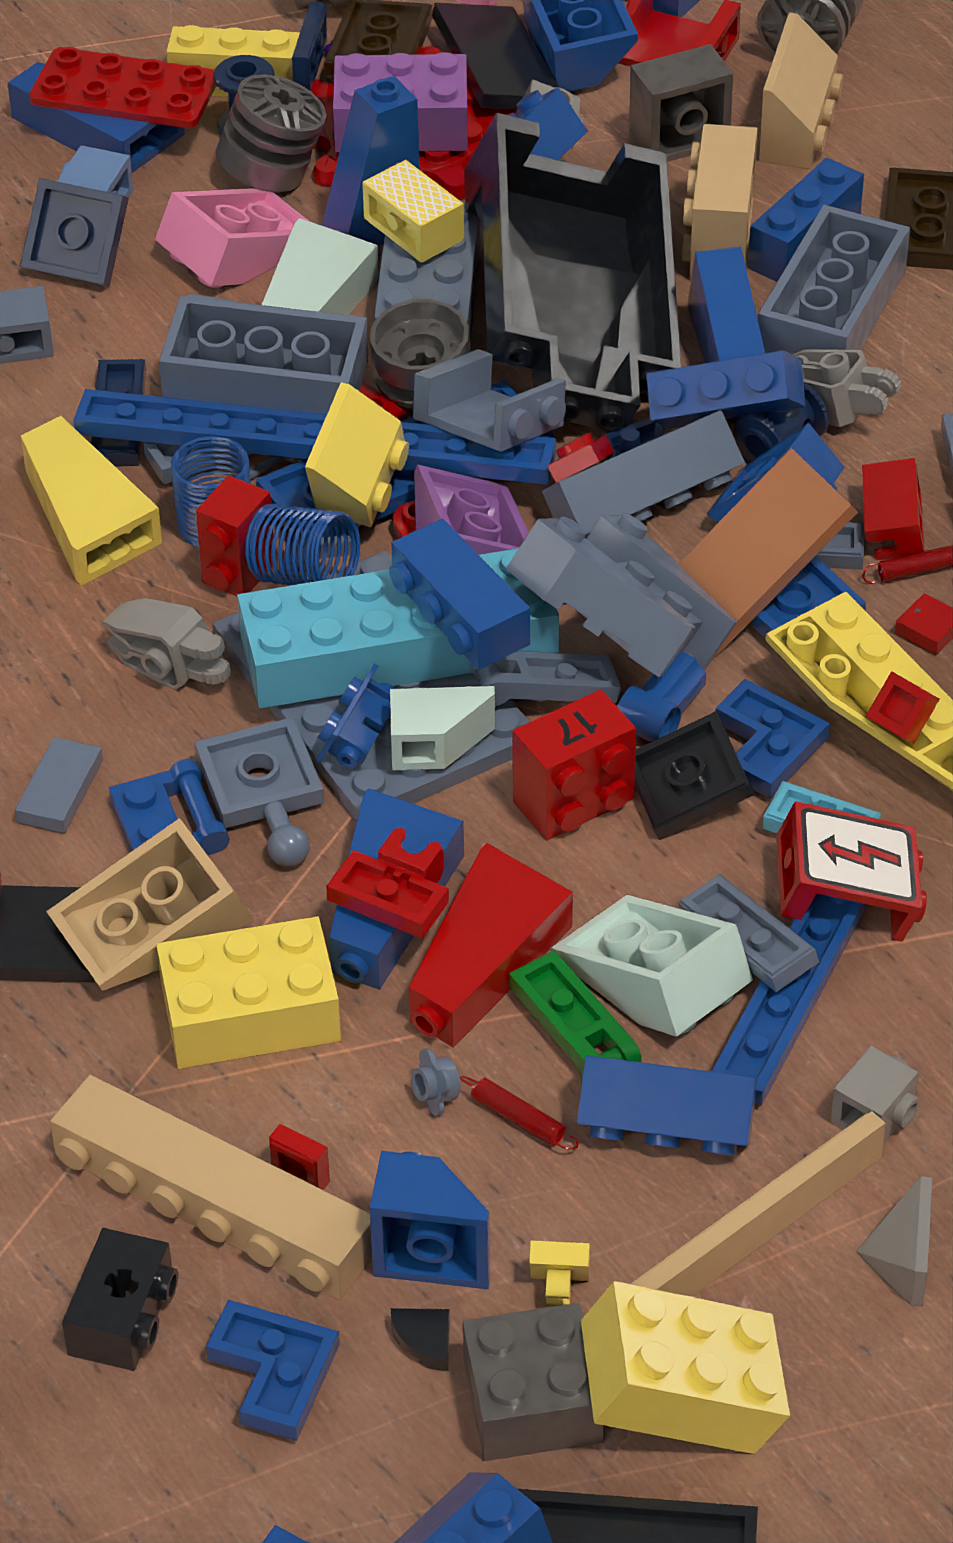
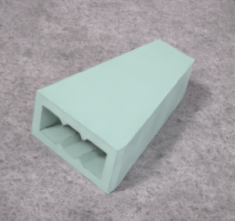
M299 218L293 226L262 305L349 315L379 282L378 245Z

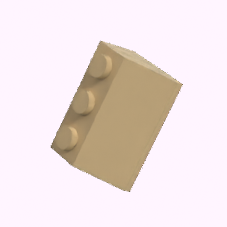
M796 13L788 14L763 89L759 161L811 169L816 152H824L827 140V126H832L836 100H840L844 75L837 73L838 55Z

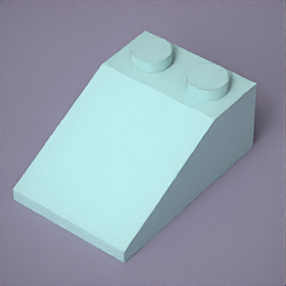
M630 895L621 898L551 948V951L555 950L579 978L639 1025L673 1036L690 1031L698 1020L717 1006L728 1003L733 999L735 993L753 981L736 924Z

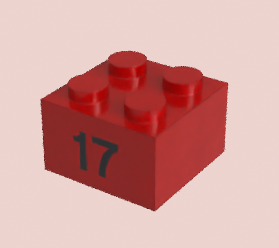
M600 689L512 730L513 802L546 841L564 832L573 831L583 823L608 811L617 810L634 799L636 727L604 691Z

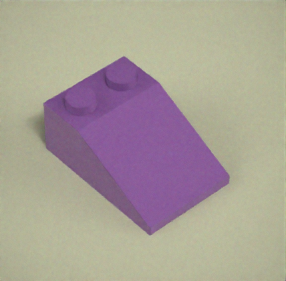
M417 465L414 472L416 531L443 518L478 555L517 549L521 546L529 532L507 485Z

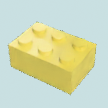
M319 916L156 943L161 986L178 1069L341 1041L339 999Z
M613 1281L581 1320L594 1424L755 1454L790 1417L774 1319L771 1313Z

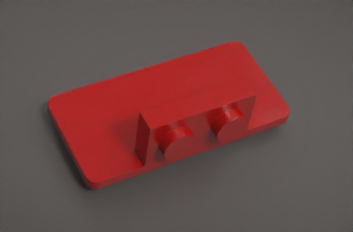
M58 47L52 51L29 93L30 102L35 106L182 128H193L198 125L216 88L213 80V72L215 70L198 65L188 66L161 62L157 59H140L120 56L115 53H99L78 50L74 47Z

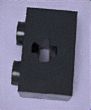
M102 1227L62 1321L68 1356L135 1371L143 1350L150 1351L155 1344L159 1329V1317L157 1315L162 1303H170L177 1288L179 1273L177 1268L172 1267L168 1242Z

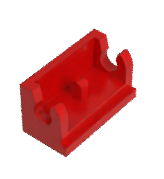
M909 458L862 465L866 541L882 542L884 540H892L896 542L891 547L882 546L876 548L875 558L878 560H889L924 552L922 492L916 459Z

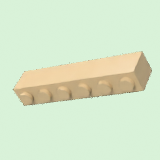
M92 1075L85 1079L50 1120L55 1155L68 1167L74 1170L83 1169L105 1180L112 1189L119 1193H131L152 1204L159 1213L166 1217H178L192 1224L215 1242L225 1241L247 1252L255 1262L262 1266H274L296 1277L304 1287L311 1291H323L341 1300L372 1259L370 1213Z

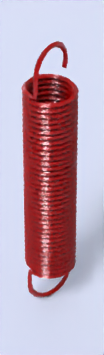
M953 545L868 565L862 573V578L866 583L877 582L876 580L867 581L864 576L866 569L874 565H878L879 578L883 583L953 567Z
M460 1076L462 1082L472 1087L471 1097L546 1142V1144L550 1146L558 1145L568 1150L576 1149L579 1146L577 1139L571 1135L569 1137L576 1141L575 1147H565L559 1144L566 1132L565 1125L498 1086L493 1081L485 1077L477 1082L470 1077ZM463 1078L468 1079V1080H470V1081L476 1083L477 1085H476L475 1089H474V1086H473L472 1084H470L469 1082H467V1081L464 1080Z

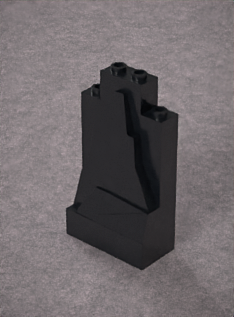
M496 113L464 170L465 213L478 215L483 230L487 352L493 354V361L532 369L533 388L557 378L565 380L566 411L563 422L592 426L604 431H615L626 427L641 406L640 393L648 395L646 373L681 368L666 153L624 143L607 172L530 154L540 138V125L538 122Z

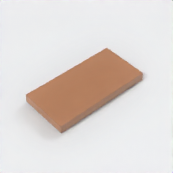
M792 448L678 563L738 622L716 653V657L858 513L844 497Z

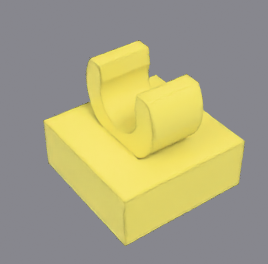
M531 1240L530 1277L531 1279H546V1305L559 1306L570 1304L571 1281H589L590 1243Z

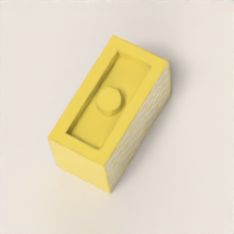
M407 160L362 182L364 219L421 263L463 241L464 203Z

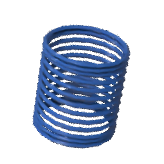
M216 436L196 438L183 444L174 453L171 461L178 532L186 542L198 548V538L188 533L190 532L198 536V532L189 528L197 530V526L188 522L190 521L197 525V521L187 516L189 515L196 519V515L188 510L196 513V509L193 507L198 508L200 506L199 503H203L221 483L197 484L213 480L223 481L225 477L203 478L193 483L191 481L201 476L218 474L230 475L251 484L247 452L239 443L228 438ZM208 445L227 446V447H229V448H231V449H234V450H236V451L238 452V453H236V452H234V451H232V450H230V449H227V448L210 447V448L198 449V450H196V451H194V452H192V453H190V454L184 456L187 452H189V451H191V450H193V449H195V448L202 447V446H208ZM208 451L227 452V453H230V454H232V455H234V456L237 457V458H235V457H232V456L227 455V454L210 453V454L199 455V456H197V457H195V458H192V459L186 461L188 458H190V457H192V456H194V455H196V454H198V453L208 452ZM208 457L228 458V459L233 460V461H235V462L238 463V464H235V463H233V462H231V461H228V460L210 459V460L199 461V462H197V463H195V464H193V465H191V466L186 467L188 464H190V463H192V462H194V461H196V460H198V459L208 458ZM214 462H215V463L229 464V465H231V466L236 467V468L239 469V470H236V469H234V468H232V467H229V466L210 465V466L199 467V468H197V469H195V470H193V471L187 473L190 469H192V468H194V467H197V466L202 465V464H208V463H214ZM214 468H216V469H226V470H229V471H232V472L238 474V475H235V474H233V473L223 472V471H210V472L200 473V474H198V475H195V476H193V477L187 479L189 476H191V475H193V474H195V473H197V472H199V471L208 470V469H214Z
M274 503L264 505L256 512L248 527L245 539V555L248 567L256 579L267 583L272 582L289 586L324 580L332 566L335 552L334 534L330 523L332 522L337 535V555L335 565L326 580L332 579L339 566L341 556V536L338 525L334 520L335 518L341 526L344 537V555L336 578L341 577L348 556V537L341 519L346 524L351 539L349 564L343 577L352 576L357 569L360 558V536L355 522L351 516L339 511L331 512L329 510L291 507ZM269 513H271L262 527L258 541V560L260 569L264 574L262 575L257 567V562L255 558L256 538L260 525L262 524L265 517ZM276 515L275 519L273 520L272 524H271L270 527H269V530H268V533H267V537H266V540H265V553H264V557H265V562H266L267 571H268L269 574H270V576H269V575L267 574L266 570L264 569V565H263V560H262V541H263V538H264V534H265V531H266V527L268 526V524H269V522L271 521L272 517H274V516ZM283 515L281 521L275 529L274 537L272 540L271 560L275 572L274 574L271 570L268 558L269 541L275 524L277 523L278 519ZM286 520L278 544V562L280 567L278 570L275 560L276 541L279 530ZM328 526L330 533V556L328 565L321 576L328 553V535L326 532V527ZM288 529V536L285 544V559L282 562V546L286 530ZM323 534L324 552L322 556L321 565L319 567L318 562L321 553V537Z

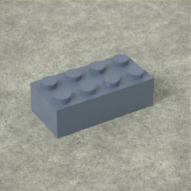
M465 203L463 241L422 263L385 235L374 322L382 312L394 304L411 299H434L450 304L463 314L469 326L471 344L480 253V221L478 215L465 213Z
M823 205L758 313V324L765 353L784 350L792 355L804 349L861 350L906 271L910 227Z
M180 295L159 359L162 397L328 414L341 382L353 386L360 392L368 362L367 317Z

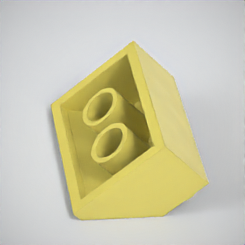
M194 25L184 27L173 26L166 52L167 63L188 66L198 65L215 70L217 65L227 58L237 55H253L268 61L274 69V76L293 81L292 55L300 32H285L278 29L270 31L243 30L236 27L227 29L200 28ZM216 87L212 96L228 97V92H224L219 87Z

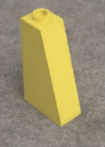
M62 416L21 435L26 473L70 569L81 586L162 544L159 508Z

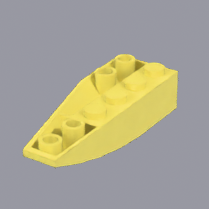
M847 592L832 598L766 634L765 641L828 707L953 791V700ZM891 671L940 698L914 744L865 717Z

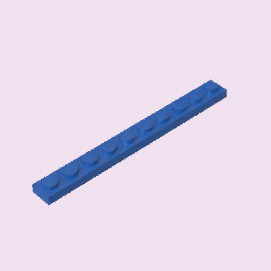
M85 389L73 421L74 428L81 435L179 446L196 438L216 436L228 438L239 443L247 453L308 459L327 414ZM401 422L405 442L409 443L407 460L402 469L415 471L417 465L476 478L549 485L551 472L548 465L555 460L556 438L537 436L500 452L432 425ZM208 445V446L198 447V448H210V447L227 448V449H230V450H232V451H236V450L231 449V448H229V447H227V446H220V445Z

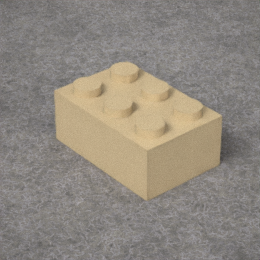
M703 124L701 142L692 143L691 169L697 170H689L687 197L690 198H685L683 226H686V233L691 234H684L682 247V262H690V281L695 252L741 247L746 266L754 200L757 127Z

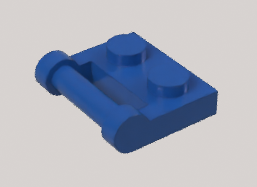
M183 759L172 765L169 771L109 787L110 802L131 852L177 820L169 797L183 793L197 826L196 832L191 834L207 855L215 854L227 847L230 840L224 824L216 821L201 786L203 775L196 761Z

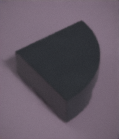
M391 1308V1327L397 1343L401 1344L409 1353L419 1358V1363L432 1369L448 1371L450 1309Z

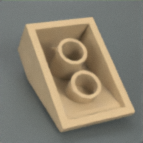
M180 818L46 911L102 991L160 970L156 943L239 930L252 921L235 891Z

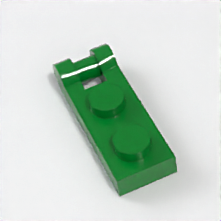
M555 950L509 973V988L575 1063L582 1079L585 1055L642 1062V1056L635 1041ZM603 1042L609 1050L598 1054L593 1047Z

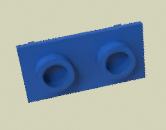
M375 663L363 681L356 676L353 677L339 700L340 704L347 707L343 715L333 711L318 735L319 739L326 742L315 760L318 763L322 761L327 751L337 756L339 764L346 768H354L365 761L367 753L379 733L362 723L364 722L380 732L391 714L390 689H395L388 683L379 684L371 679L378 668V665Z

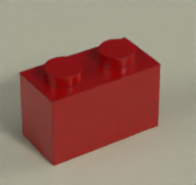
M228 475L197 508L196 520L203 583L212 586L216 590L225 591L237 596V594L251 592L260 582V580L254 577L248 567L245 555V539L248 527L256 512L264 505L271 504L269 491ZM269 513L263 520L262 524L259 527V531L256 538L255 558L257 562V567L262 575L264 574L260 569L258 560V541L262 527L271 513ZM272 519L266 527V531L262 541V560L264 569L267 573L268 571L264 557L265 540L267 537L269 527L272 524ZM273 530L269 541L268 556L271 568L273 567L271 560L272 540L274 537Z

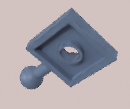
M294 717L195 741L197 761L220 820L225 828L266 818L272 831L267 847L273 861L285 867H293L302 863L310 850L309 838L301 828L291 825L287 812L324 803V790ZM255 768H265L270 772L260 777L247 774Z

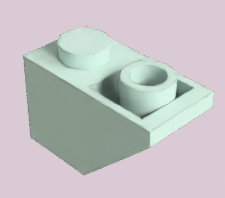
M494 686L390 689L392 770L445 769L495 729Z

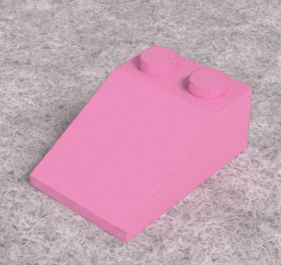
M257 188L172 192L155 240L170 252L169 255L173 260L185 264L196 273L201 283L212 288H222L224 285L245 284L277 266L295 222L299 218L307 219L274 192Z

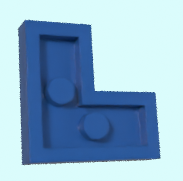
M744 679L715 708L725 728L748 740L736 754L752 789L769 798L777 792L783 781L786 782L829 738V722L747 679Z
M228 1299L206 1345L207 1359L256 1374L239 1411L241 1425L297 1441L340 1345L339 1331Z

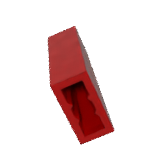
M486 843L474 860L409 986L410 1022L424 1035L432 1038L436 1037L454 1048L511 990L509 988V973L544 956L572 928L573 892Z

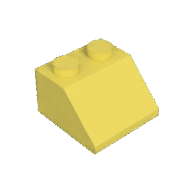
M342 382L339 385L307 460L305 469L317 510L344 512L351 516L355 523L371 527L377 512L383 513L388 506L392 492V485L389 483L395 469L400 471L404 467L409 452V443L405 442L400 420L353 386Z

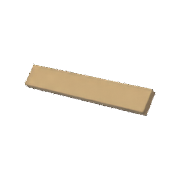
M867 1112L631 1284L692 1297L881 1159L886 1123L874 1112Z

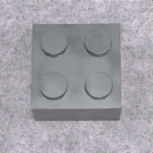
M711 44L630 66L629 138L635 146L666 153L667 162L691 155L692 143L701 142L703 124L731 126L733 72Z
M580 1302L462 1320L463 1361L484 1461L603 1443V1425L594 1424L581 1327V1320L584 1316Z

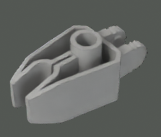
M804 349L792 354L801 359L803 382L811 386L823 399L828 410L830 425L842 427L853 423L860 414L870 415L872 413L873 415H879L883 413L889 404L887 402L889 400L888 397L892 398L893 395L895 396L902 387V381L896 375L897 373H893L892 370L867 366L865 355L861 350Z
M143 598L120 604L102 621L103 626L113 634L107 641L108 645L125 666L175 691L182 687L190 678L202 683L219 685V683H224L231 676L229 663L224 658H219L225 652L223 639L218 634L208 631L203 618L193 607Z

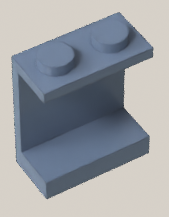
M477 349L458 358L415 373L413 419L501 452L563 426L566 411V381L557 378L509 397L491 390L493 354Z

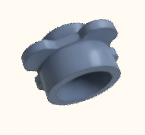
M423 1049L419 1053V1068L414 1069L411 1075L412 1089L418 1100L428 1103V1108L432 1115H442L445 1109L444 1102L455 1100L459 1096V1073L454 1062L449 1057L435 1058V1054L431 1049Z

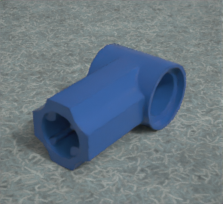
M680 652L663 677L653 674L642 688L636 685L631 686L624 693L617 707L636 727L637 737L648 742L655 741L678 729L682 712L706 685V671L699 666L695 657Z

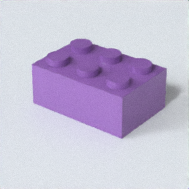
M443 52L433 55H408L406 53L363 55L355 53L348 56H335L333 99L335 152H340L354 90L393 75L418 100L419 151H467L466 54Z

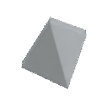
M920 1176L856 1251L913 1306H923L928 1271L933 1177Z

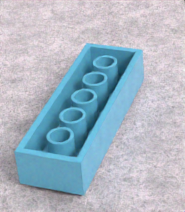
M519 548L479 555L530 607V645L519 651L559 653V614L557 609L540 598L506 570V567ZM389 570L237 594L240 635L259 709L343 695L353 677L356 676L363 681L374 663L378 665V668L371 679L379 684L388 683L392 686L473 673L471 662L464 654L459 655L453 650L447 636L435 624H429L423 618L417 604L406 593L401 594L398 592L391 581Z

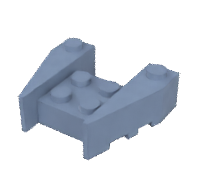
M626 513L622 515L601 516L586 539L584 538L587 534L585 529L565 516L538 519L506 567V570L559 610L562 605H570L587 618L583 627L598 637L603 631L629 652L628 657L656 676L663 677L680 652L695 657L699 666L705 671L738 623L670 555L646 535L647 527L635 517Z

